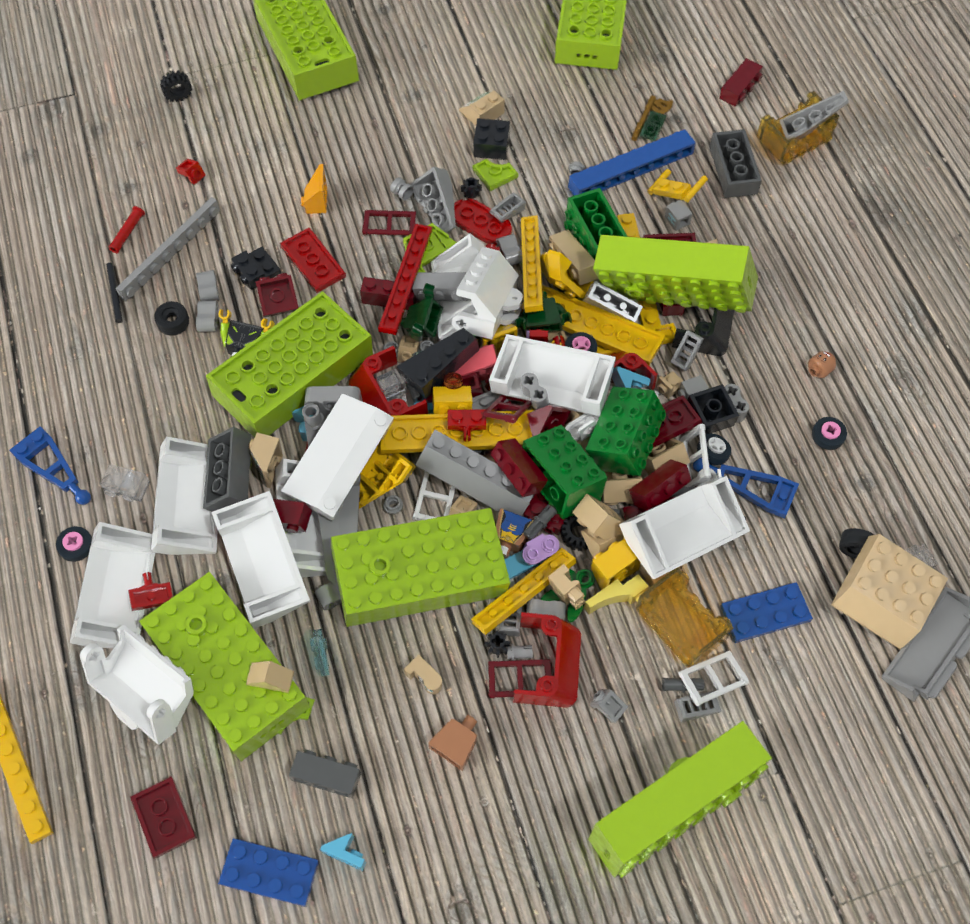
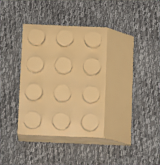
M881 534L872 535L867 538L831 606L896 648L901 649L921 631L948 578Z

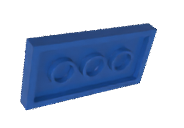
M797 582L728 601L720 606L735 643L811 622L813 619Z
M233 838L218 884L306 907L319 860Z

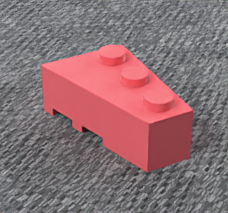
M493 344L483 346L453 375L457 374L458 377L477 372L481 381L485 380V383H488L499 355Z

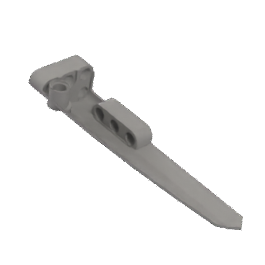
M312 386L306 388L302 414L305 421L308 447L342 394L363 401L358 387ZM361 473L343 501V505L333 522L318 514L327 580L337 588L338 583L331 552V537L358 532Z

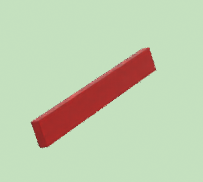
M415 224L378 326V332L397 335L416 275L432 234L431 226Z

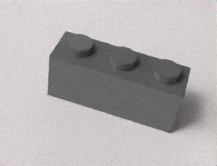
M304 750V752L297 751L289 773L292 781L353 799L361 776V771L357 768L356 764L351 762H345V764L338 763L337 759L331 756L321 758L316 756L317 753L310 750Z

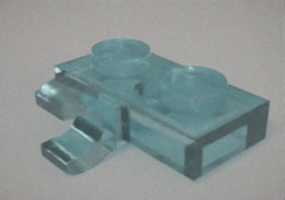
M322 629L313 630V638H310L312 651L317 653V657H314L316 670L320 669L321 677L330 675L326 652L328 648L327 641L323 638Z

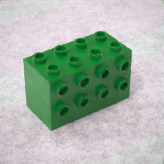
M600 188L568 198L567 210L565 211V230H569L594 260L601 235L628 237Z
M612 387L585 449L601 470L633 476L641 475L642 470L646 467L648 455L652 452L655 438L659 435L662 421L666 417V411L655 391Z
M562 424L523 441V449L548 479L540 493L555 508L562 520L574 515V509L586 494L601 501L607 481L605 472L596 465L593 458L583 450V447L576 442L571 433Z

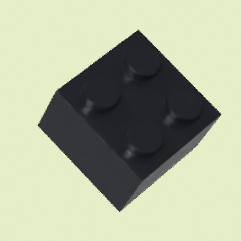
M477 118L473 142V157L506 160L510 137V121Z
M723 384L690 394L687 399L701 418L702 424H705V435L732 427L739 418V414Z

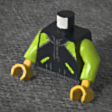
M222 309L218 313L219 317L223 319V322H221L223 346L226 347L231 357L275 326L274 322L270 321L267 327L268 320L266 318L261 321L262 327L234 320L228 322V319L232 316L230 310H227L226 317L223 316Z

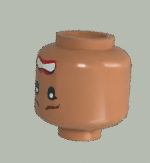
M820 351L808 361L810 374L818 378L828 376L836 368V358L834 355L826 351Z

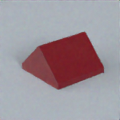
M548 405L527 413L532 437L561 424L564 426L571 410Z

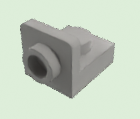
M611 689L597 691L593 696V701L590 703L592 708H598L612 723H616L628 708Z

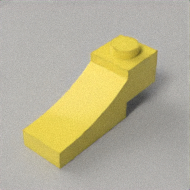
M639 574L623 585L617 579L585 602L584 609L588 614H591L613 603L629 602L632 604L635 601L640 602L647 596L646 593L649 586Z

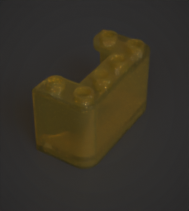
M815 91L808 93L807 101L804 104L800 102L798 108L777 120L769 114L761 118L756 137L782 164H788L793 159L803 156L806 152L816 149L819 145L828 143L833 137V132L839 119L837 113L833 114L800 140L796 137L787 140L779 120L823 100Z
M676 568L639 596L636 609L679 660L689 668L699 663L726 641L734 628L727 617L717 616L714 618L713 613L708 608H704L698 596L688 590L689 576L684 571Z

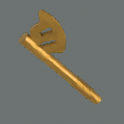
M651 95L631 139L634 141L638 139L650 111L654 112L655 115L665 114L671 109L673 100H657L654 95Z

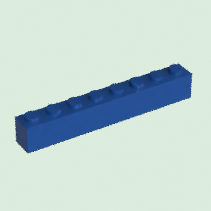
M686 129L675 132L655 142L603 161L598 165L573 173L569 176L568 188L574 196L600 188L602 191L692 155L696 142Z

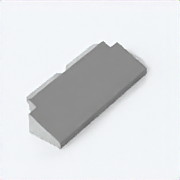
M945 587L921 631L901 648L883 673L882 679L913 702L919 695L926 700L929 697L936 698L957 669L955 659L964 658L970 650V597Z

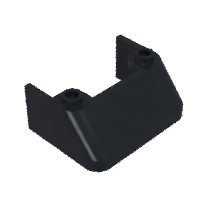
M714 308L712 323L702 321L696 325L695 332L693 333L704 338L698 350L699 353L722 356L726 353L734 310L720 311ZM676 328L672 347L678 348L687 330ZM689 336L688 340L696 344L697 340ZM687 343L685 344L686 347L692 350L694 349L693 346Z

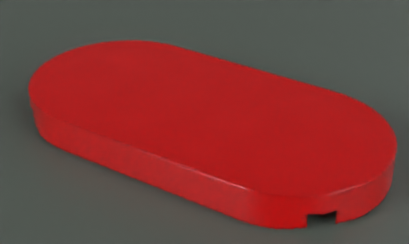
M467 198V200L461 199L454 203L456 226L487 244L497 245V238L512 234V226L509 219L504 222L499 221L490 213L491 208L479 201Z

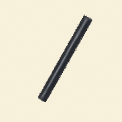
M107 263L106 267L115 322L122 323L123 319L119 295L116 290L117 283L113 263Z

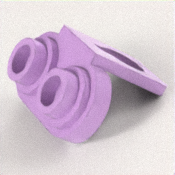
M541 534L527 542L522 552L524 562L529 565H536L555 554L559 549L558 539L553 535L544 536V534Z

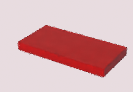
M310 227L280 243L281 248L316 293L346 277L344 270Z

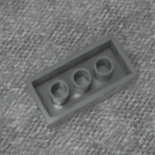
M746 130L712 133L709 147L724 197L730 198L758 194L762 180Z
M233 426L208 439L203 509L213 512L248 499L251 453L249 444L251 434Z

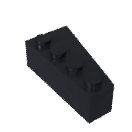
M462 328L397 365L399 374L403 380L427 399L433 393V387H440L479 351L477 338L465 328Z

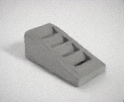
M513 192L493 207L490 213L499 221L504 222L525 210L526 201Z
M687 330L670 362L685 371L689 370L704 338ZM689 336L697 340V343L695 344L688 340ZM687 343L693 346L694 349L692 350L686 347L685 344ZM683 349L691 353L690 356L683 353ZM680 355L688 359L687 362L680 359Z
M521 607L517 612L510 615L516 617V619H505L500 623L499 634L503 635L506 633L507 636L519 637ZM504 623H513L516 626H504Z
M712 692L702 693L700 696L703 697ZM690 696L676 699L674 704L680 722L720 713L721 708L717 697L711 700L714 708L710 709L707 701L704 703L706 710H702L701 705L697 706V712L694 710L693 700ZM685 704H688L691 713H687Z

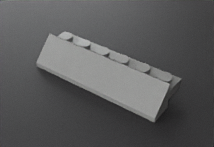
M434 430L415 466L498 512L502 508L522 516L533 495L522 497L496 463L437 430Z

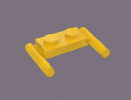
M666 169L647 192L649 195L654 194L689 202L707 182L708 178L703 175L691 187L688 183L667 180L671 171Z

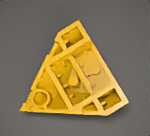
M553 250L543 253L540 257L541 270L548 282L565 291V294L571 298L576 296L583 299L594 281L579 285L576 280L571 278L570 273L567 271L572 263L567 257Z
M381 440L361 472L359 509L396 486L405 483L416 467L401 453L381 454Z

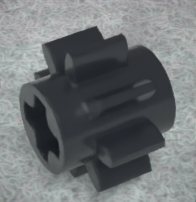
M470 177L463 180L461 192H464V197L470 199L479 197L480 191H482V184H479V179L476 180Z
M496 630L495 634H488L489 641L485 642V647H490L489 655L493 653L499 658L500 654H507L508 650L505 647L510 646V641H505L506 633L502 635ZM495 642H499L500 646L496 647Z

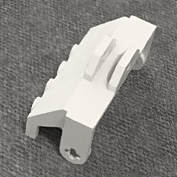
M482 247L459 284L456 295L471 299L477 315L466 312L456 313L452 319V325L456 330L465 328L472 335L492 340L500 324H514L515 320L520 317L522 311L520 306L524 295L517 289L519 275L500 251ZM460 319H463L464 325L461 324Z
M123 624L117 629L120 641L107 658H105L104 651L98 644L90 643L80 653L81 663L87 683L109 701L117 717L131 730L140 728L159 745L176 732V727L194 694L192 681L181 667L173 665L171 660L167 656L163 657L155 646L147 644L140 634L136 635Z

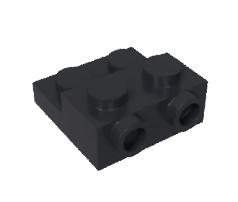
M262 246L251 253L245 250L231 258L232 270L235 274L239 273L242 283L248 285L251 290L257 287L256 281H259L260 278H274L281 274V269Z

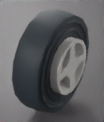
M706 434L709 463L722 465L727 462L732 453L730 444L720 435ZM700 440L697 444V451L701 450Z

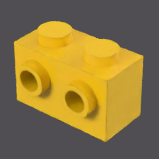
M471 386L433 387V414H446L448 410L472 409Z

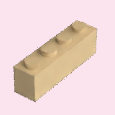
M569 230L549 236V250L562 253L572 262L567 271L573 280H576L579 285H583L599 279L593 270L595 260Z

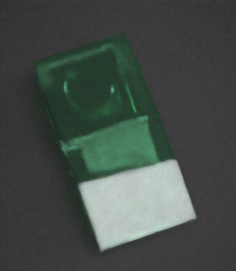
M651 111L648 120L643 126L640 137L656 141L667 115Z

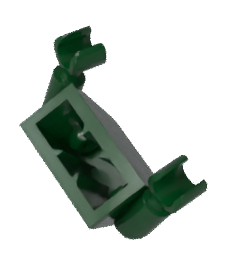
M425 283L423 288L424 299L419 303L411 305L407 316L401 320V326L417 342H420L423 337H435L443 307L433 299L435 286Z
M543 291L544 310L525 313L524 309L521 316L515 320V326L517 329L522 327L523 330H526L527 325L528 331L536 329L548 331V333L563 331L562 326L565 322L569 321L572 323L571 313L567 312L560 303H556L555 298H547V292Z

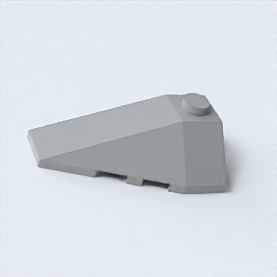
M842 91L779 120L788 144L806 137L849 103L845 92Z
M433 167L413 181L411 185L414 187L415 199L424 207V212L429 214L432 223L445 233H449L456 228L452 183L448 170Z

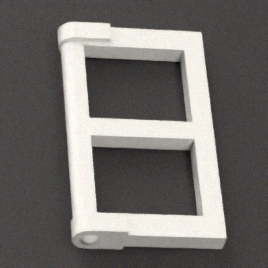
M705 424L697 425L693 430L680 438V441L684 443L688 457V441L699 435L701 450L689 457L690 463L687 464L691 477L690 464L702 457L704 472L694 479L691 478L692 481L686 484V487H695L711 478Z
M424 471L412 519L420 521L437 518L420 514L423 497L447 502L444 516H448L456 488L451 486L449 496L426 491L430 473Z
M730 650L678 673L696 706L749 684L747 676L741 670ZM724 659L727 660L739 680L726 687L722 686L711 667L712 664ZM704 668L717 691L701 697L689 674Z

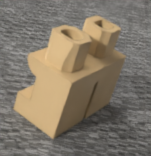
M564 564L548 576L551 589L566 606L570 603L577 610L585 604L583 599L585 596L581 591L580 582L577 580L571 581L569 569Z

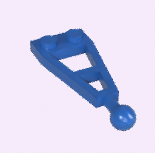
M41 426L9 450L28 469L65 492L71 490L75 494V500L78 504L86 505L90 502V492L81 490L76 485L79 483L52 437ZM50 445L58 461L48 469L43 470L29 461ZM63 468L69 476V479L65 482L54 477Z
M702 458L693 462V468L697 472L703 469ZM709 464V468L714 470L716 475L717 469H721L722 477H724L725 473L744 477L741 485L728 478L733 491L766 512L785 519L799 483L781 476L723 464L720 468ZM750 479L777 484L770 503L746 489Z

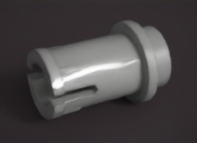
M511 644V646H507L508 659H512V661L518 658H533L532 645L514 646Z

